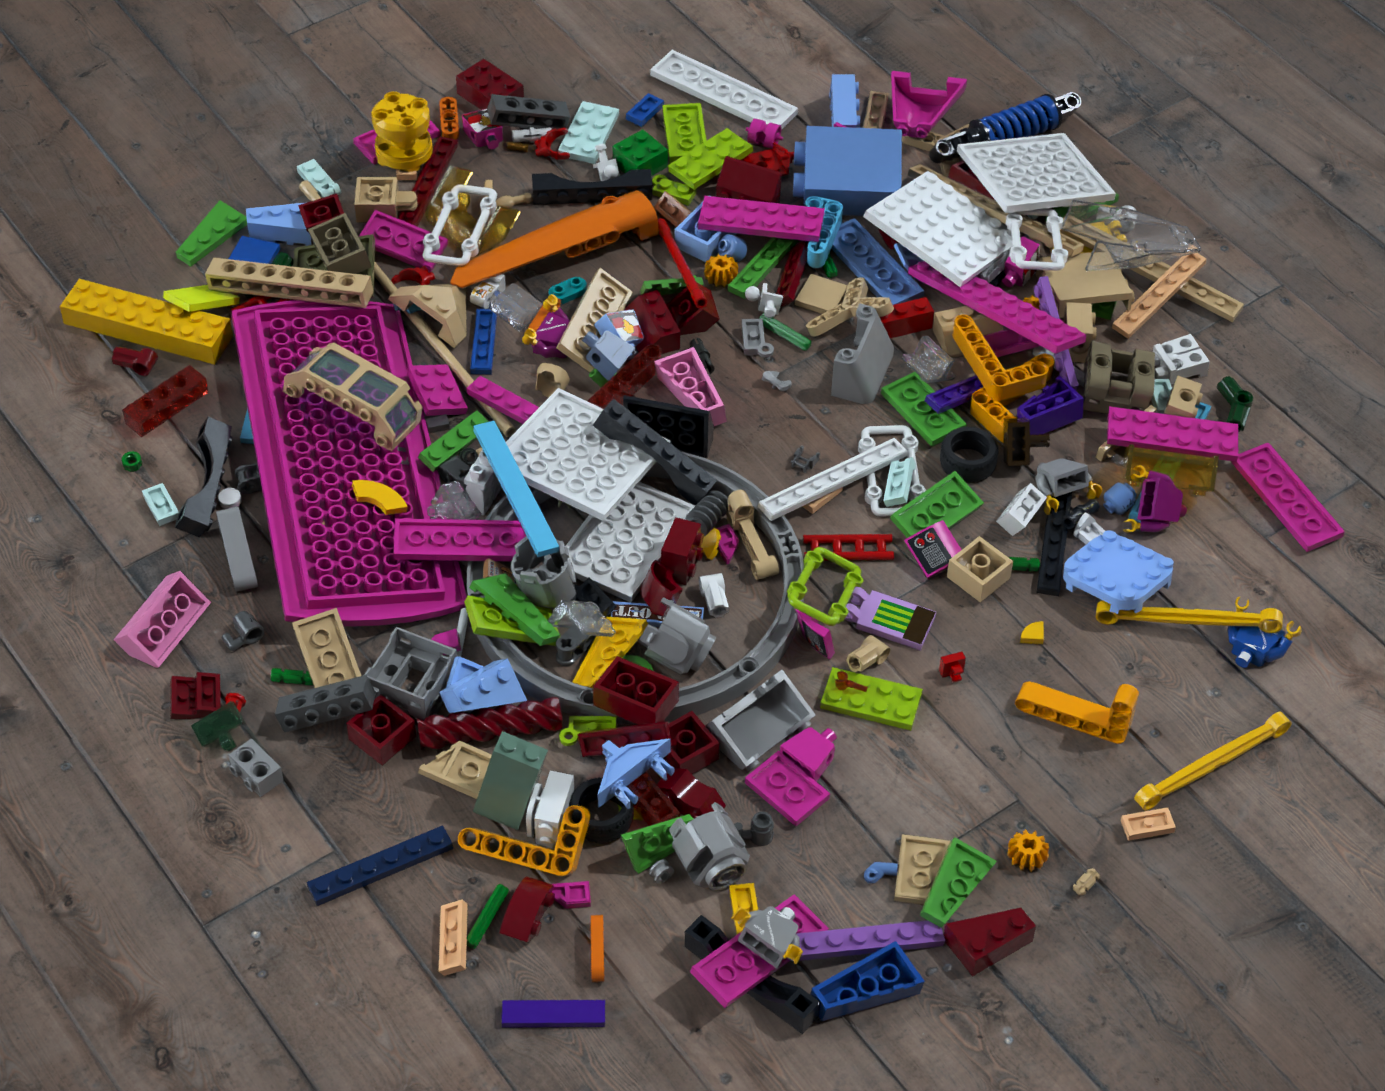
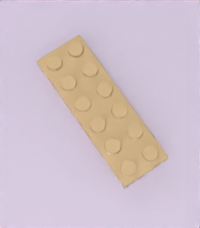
M599 268L594 274L556 348L588 372H591L594 367L586 360L585 356L592 348L586 345L582 339L589 331L600 338L601 335L594 324L607 313L623 311L632 291Z

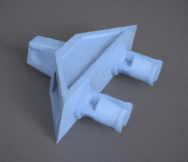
M670 739L627 744L620 748L610 740L602 745V753L607 757L605 759L607 766L597 794L598 808L613 796H616L627 809H630V801L636 804L638 796L626 786L650 768L658 773L663 780H667V773L672 776L675 771L674 767L663 759L671 752Z

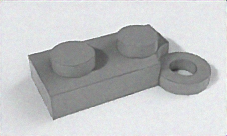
M742 319L744 355L758 354L765 358L772 356L774 347L770 343H765L763 320Z

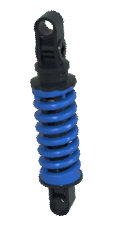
M1068 93L1057 98L1050 94H1043L1033 101L1018 104L1016 107H1010L1007 110L993 113L982 119L971 120L969 127L963 128L960 132L947 138L938 140L930 150L929 157L934 163L940 164L950 159L961 157L957 152L958 144L1036 136L1038 133H1044L1047 129H1058L1062 119L1071 116L1081 105V99L1075 93Z

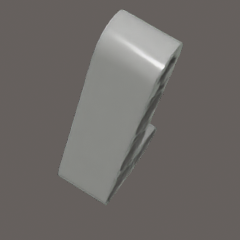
M239 507L216 511L235 592L258 587Z

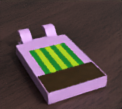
M855 587L851 603H848L846 606L848 609L846 621L857 623L856 629L921 651L936 617V611L873 590L869 595L864 589Z

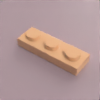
M463 899L441 906L439 972L443 976L466 970L468 904Z

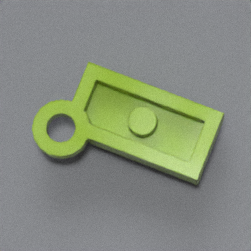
M656 175L652 179L654 186L652 189L653 196L661 197L666 191L681 204L689 206L696 195V189L694 190L686 184L669 180L664 175Z
M569 716V728H565L560 732L559 740L565 746H572L579 741L578 734L580 732L616 728V716ZM569 734L572 735L573 738L566 739L565 736Z

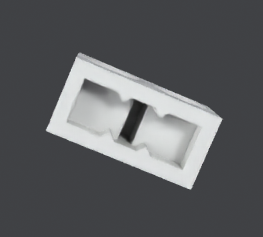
M1030 483L1016 494L996 522L1014 536L1026 527L1047 497Z

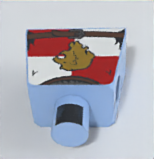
M634 309L607 313L594 324L601 336L605 331H610L634 347L644 338ZM636 347L627 358L628 360L639 355Z

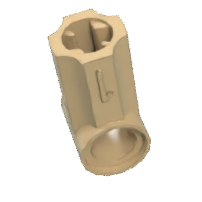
M869 635L863 641L861 647L847 656L846 661L849 669L856 673L857 671H863L874 663L880 665L889 656L891 648L873 635Z

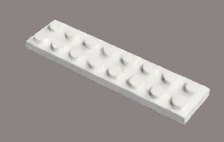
M671 50L650 69V76L750 123L754 118L766 121L767 125L770 122L779 124L783 129L798 114L797 107L674 50Z

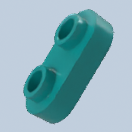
M572 277L552 286L549 289V295L553 294L559 298L562 305L583 296L587 290V283L581 277Z

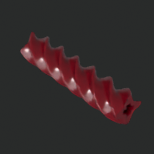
M550 697L542 702L525 701L518 706L504 704L496 707L494 710L479 708L471 713L461 711L451 713L447 717L431 715L424 720L417 719L421 750L425 747L440 749L449 743L455 744L458 741L467 744L473 739L479 742H487L496 736L500 737L502 731L513 736L520 732L533 735L540 732L543 728L549 731H558L562 729L563 722L559 697Z

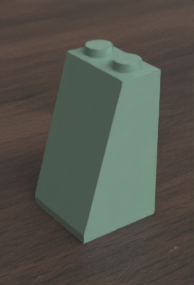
M502 731L493 750L473 812L518 830L527 811L534 787L538 783L548 750Z

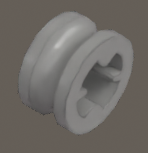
M666 859L659 860L649 870V874L651 877H654L657 884L664 883L674 873V869L672 866H669Z

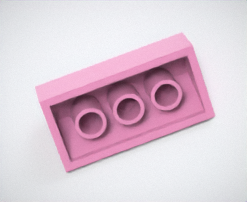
M181 571L167 575L119 632L114 641L129 656L158 668L211 602Z

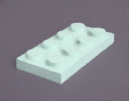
M582 101L558 152H568L570 154L569 159L595 164L599 157L598 151H595V146L606 143L619 116V109Z

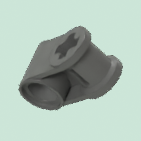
M455 455L438 466L437 470L440 477L457 490L459 494L468 495L464 478L468 474L470 467L459 456Z
M257 463L242 465L235 470V476L239 481L237 488L240 493L251 494L262 491Z
M578 623L572 624L556 641V648L558 649L556 661L562 666L574 664L579 657L590 649L596 634Z

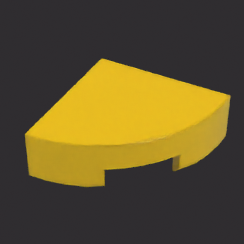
M713 528L703 538L701 545L706 557L710 560H713L717 555L719 540H721L720 532L716 528Z
M1043 621L1031 623L1024 628L1020 643L1043 644Z

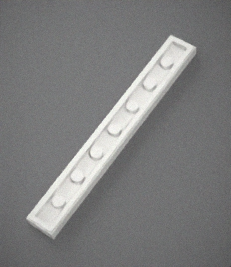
M893 438L759 501L758 508L772 521L886 467L892 461L906 457L908 451Z

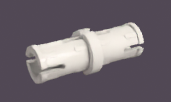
M529 127L527 130H512L513 143L524 141L535 143V140L541 139V136L546 135L552 129L551 127L541 129Z

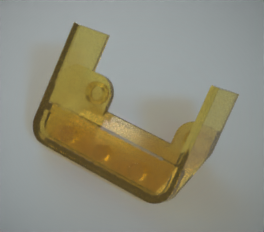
M449 166L425 212L426 220L433 227H435L443 209V195L451 191L456 185H466L473 173L471 170ZM468 193L458 194L459 206L450 211L441 231V234L461 251L463 241L471 238L478 222L466 211L470 205V195ZM497 206L487 226L483 228L477 242L479 252L476 256L506 239L520 214L519 210Z
M1129 444L1125 448L1122 480L1127 481L1130 486L1139 487L1140 483H1143V480L1147 478L1134 481L1131 479V475L1137 474L1140 476V472L1133 470V468L1142 465L1146 472L1151 470L1168 475L1176 485V488L1193 490V495L1206 496V492H1214L1219 456L1204 457L1137 448Z

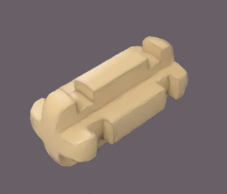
M1088 869L1086 871L1087 874L1084 873L1077 880V885H1073V890L1077 895H1085L1086 890L1088 891L1096 883V879L1099 880L1100 875L1095 869Z

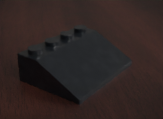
M624 395L623 406L660 436L670 440V443L679 451L708 458L714 432L710 411Z

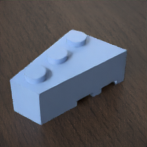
M832 74L829 99H831L832 127L836 122L845 127H860V116H857L856 113L860 106L859 99H856V94L859 93V82H855V74Z
M304 203L247 208L246 216L249 237L275 243V240L287 242V245H294V243H301L306 246L312 245L310 233L306 230L298 205Z
M508 658L493 661L439 692L449 713L527 701Z

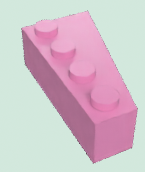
M694 347L654 361L657 378L685 407L710 411L714 426L727 422L724 404Z

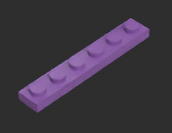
M1048 276L1040 277L1037 285L1034 286L1035 297L1040 302L1039 310L1047 312L1048 315L1056 319H1060ZM1069 349L1057 354L1054 353L1056 371H1059L1060 376L1077 391L1079 384Z
M928 920L797 933L800 938V948L803 951L799 959L800 961L875 953L894 941L899 944L902 950L943 946L945 943L942 928Z

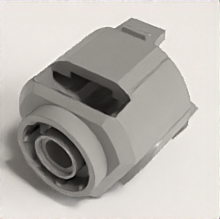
M526 536L514 545L516 554L511 562V570L518 588L532 604H536L539 607L551 608L553 610L564 606L576 594L574 586L576 576L569 557L568 548L563 540L559 541L556 539L559 545V552L537 557ZM541 562L543 563V565H541L539 568L533 569Z
M663 597L660 603L669 607V611L659 628L648 624L638 642L647 648L644 653L646 656L680 675L686 674L690 668L697 672L714 644L716 637L710 634L709 626L704 624L705 621L702 618L673 603V600H667Z
M714 802L711 805L714 809L713 812L703 814L685 824L682 818H677L669 831L674 840L672 846L696 886L709 887L711 890H722L729 887V885H733L744 876L750 855L744 847L746 844L728 816V813L722 806Z

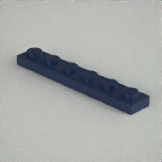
M442 825L308 881L307 887L316 905L319 906L453 849V843Z

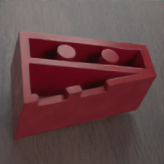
M1020 907L946 923L943 935L945 943L973 977L1033 942L1036 925Z

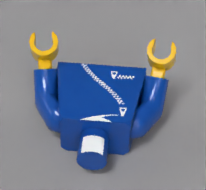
M1238 597L1235 601L1236 612L1246 611L1249 607V600H1247L1245 607H1240L1238 605L1240 597ZM1290 621L1286 626L1288 633L1285 636L1286 632L1283 630L1277 633H1266L1259 626H1228L1229 642L1233 645L1232 653L1237 656L1235 659L1236 664L1242 668H1246L1249 663L1260 667L1266 662L1282 658L1292 644V638L1301 634V627L1299 626L1295 632H1291L1290 629L1293 627L1294 622Z

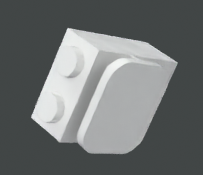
M550 771L543 790L542 784L536 783L526 813L527 837L533 838L535 834L536 845L555 849L563 815L569 807L570 799L574 792V775Z

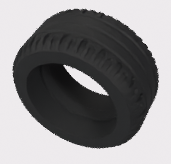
M960 427L945 436L941 445L940 463L947 475L956 471L966 483H974L985 480L994 472L998 458V445L993 436L988 432L976 427ZM961 449H972L978 451L984 457L979 460H965L958 457L954 452Z
M602 778L586 780V782L580 784L571 796L569 807L572 805L585 807L590 802L598 800L597 794ZM613 796L610 800L621 807L620 812L615 817L605 821L590 819L585 839L595 843H608L620 838L631 827L634 818L633 803L630 801L631 808L627 809L616 796ZM575 810L572 814V820L577 824L582 819V813L579 810Z

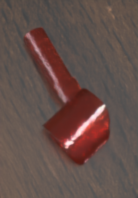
M837 672L838 679H835V685L839 690H845L850 687L864 692L867 691V686L850 681L846 672Z

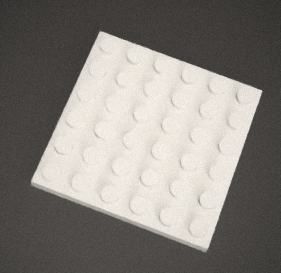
M1065 133L958 144L957 146L958 154L1005 213L1033 211L1044 208L1050 209L1061 206L1069 207L1070 205L1078 204L1086 205L1095 202L1104 203L1115 200L1116 193Z
M929 171L867 209L863 216L959 287L988 268L1013 246L1011 230L1003 225L1000 220L988 216L983 208L974 205L966 196L958 193L951 185L944 183Z
M558 388L506 441V444L527 485L604 521L657 461L643 450L631 444L609 439L593 426L604 409Z

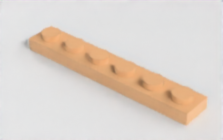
M1190 248L1131 305V310H1126L1113 322L1112 328L1129 339L1206 264L1207 259Z

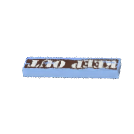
M613 601L617 607L612 611L611 617L646 619L648 624L654 627H659L665 616L653 614L646 603ZM680 606L703 619L704 607Z

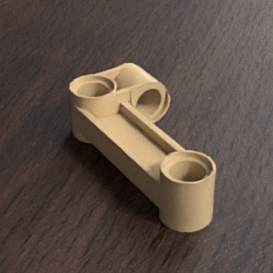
M736 490L728 496L727 522L734 531L737 530L752 560L751 570L754 578L759 580L779 574V567L775 556H768L753 526L754 507L746 491Z

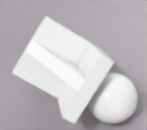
M604 143L595 146L600 162L593 164V168L598 169L601 181L620 176L616 159H607L605 151L607 147Z
M763 283L761 292L755 286H750L745 291L747 300L752 302L758 300V311L764 312L766 317L773 318L775 315H778L783 295L767 292V283Z

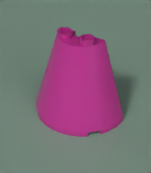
M892 71V104L895 127L902 130V136L926 138L927 134L963 95L967 79L948 77L946 82L947 91L912 87L911 73Z

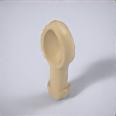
M530 193L514 197L502 196L496 200L497 209L507 210L511 209L515 204L530 203L533 196Z

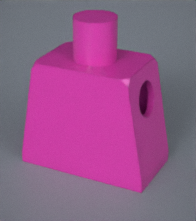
M808 727L780 745V752L817 782L833 761L835 745L832 742L837 739V736L829 728L820 734L813 728Z

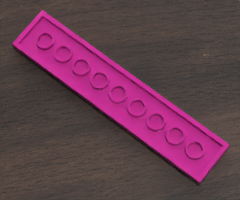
M925 261L909 266L908 274L1055 354L1086 342V334L1080 332L1077 328L1063 323L1062 320L1048 315L1047 312L1033 307L1030 303L1018 299L1015 295L1008 294L1001 288L989 284L984 279L975 276L959 287Z

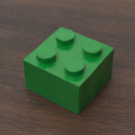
M643 129L612 146L613 159H616L617 166L623 173L630 170L651 169V176L668 167V149Z

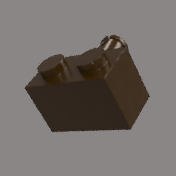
M1026 418L1004 419V462L1008 466L1030 465V447H1049V433L1030 435V422Z

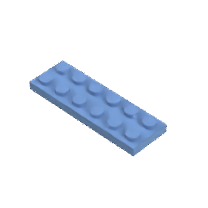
M855 218L841 224L831 249L858 278L862 277L865 279L868 289L876 297L890 298L893 305L924 297V290Z

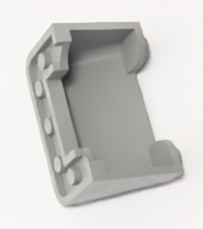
M860 303L856 310L857 327L853 346H858L857 350L845 348L838 351L833 364L831 396L860 404H870L874 401L893 358L894 346L876 309Z
M780 670L739 702L709 722L706 727L718 740L719 750L741 770L746 768L750 771L760 763L757 759L796 729L802 732L810 726L811 722L809 720L815 716V713L784 671Z

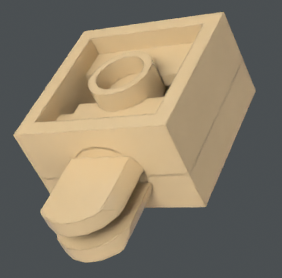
M357 177L354 204L356 222H368L374 210L397 218L398 211H414L418 206L417 196L414 191L398 190L397 177Z
M1066 302L1063 323L1075 327L1080 332L1086 334L1085 343L1069 348L1072 362L1085 363L1092 340H1096L1097 330L1096 327H1093L1095 325L1096 313L1092 312V304Z

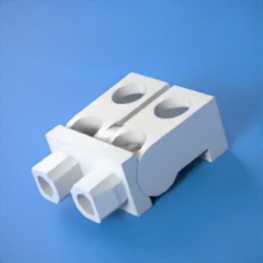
M1191 334L1161 345L1160 343L1154 345L1153 352H1155V366L1157 367L1155 368V379H1169L1170 384H1174L1177 376L1184 378L1198 375L1199 378L1207 376L1210 361L1202 349H1199V345Z
M482 449L479 457L464 478V484L467 485L466 492L469 495L464 502V509L484 516L502 486L492 467L489 466V461Z

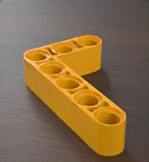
M964 314L958 315L955 318L953 339L992 399L1001 401L1037 391L1046 386L1049 370L1046 363L1036 361L1005 370L973 319Z
M1040 354L1022 364L1025 365L1036 361L1046 363L1049 368L1047 381L1052 378L1055 361L1049 354ZM982 387L972 394L970 414L999 441L1004 443V419L1016 418L1004 406L1023 395L997 401L992 399L985 388Z
M1028 681L1023 683L1015 705L1025 713L1112 743L1121 744L1125 741L1132 724L1139 691L1129 684L1120 685L1111 708Z
M572 805L565 810L555 849L478 828H465L461 830L458 835V843L461 848L558 876H568L577 869L590 821V813L585 807ZM575 810H579L582 813V819L577 824L572 820V814ZM470 832L476 836V841L472 846L467 843V835ZM569 834H573L576 839L575 845L571 848L565 842ZM494 838L499 842V848L496 852L490 849V842ZM516 845L522 848V855L518 859L513 856V848ZM540 851L546 856V860L542 865L536 862V855ZM562 858H566L569 861V868L565 872L559 867V862Z

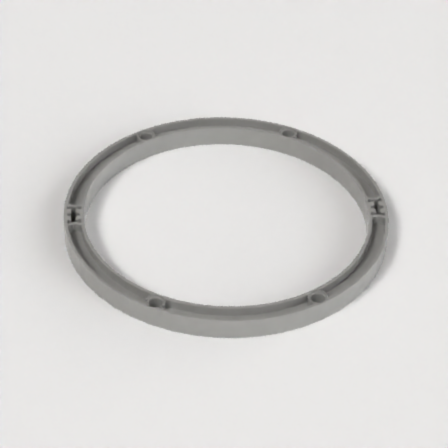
M685 452L682 453L717 480L710 491H719L727 497L736 490L746 491L754 507V522L765 534L778 558L783 576L784 592L775 620L760 642L741 660L721 673L696 684L679 688V702L663 722L674 721L690 711H693L695 715H700L721 707L747 692L772 671L784 656L799 626L795 608L788 601L787 589L791 582L798 580L804 569L803 556L798 539L786 517L783 515L770 521L758 508V502L769 496L755 484L731 469L703 457ZM658 462L644 475L647 477L671 479ZM528 485L538 505L552 497ZM506 495L495 505L485 519L519 521ZM468 561V596L485 598L480 591L474 592L469 588L472 581L483 579L484 561ZM476 634L486 654L492 661L508 658L522 690L542 702L550 697H559L560 710L575 716H616L617 724H635L593 706L592 688L572 683L545 670L525 656L510 639Z

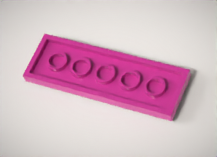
M704 196L698 220V229L819 242L825 208Z
M1109 407L1107 444L1237 462L1238 424Z
M1269 442L1238 454L1237 462L1231 461L1306 552L1343 538L1345 531Z
M395 518L394 560L485 561L489 558L493 561H512L516 554L514 545L526 537V534L519 521Z
M795 894L775 907L779 912L784 907L793 910L795 918L792 921L797 923L799 927L796 934L829 930ZM740 932L692 966L690 973L726 1008L788 963L790 959L783 958L779 967L775 968L737 941L742 933Z

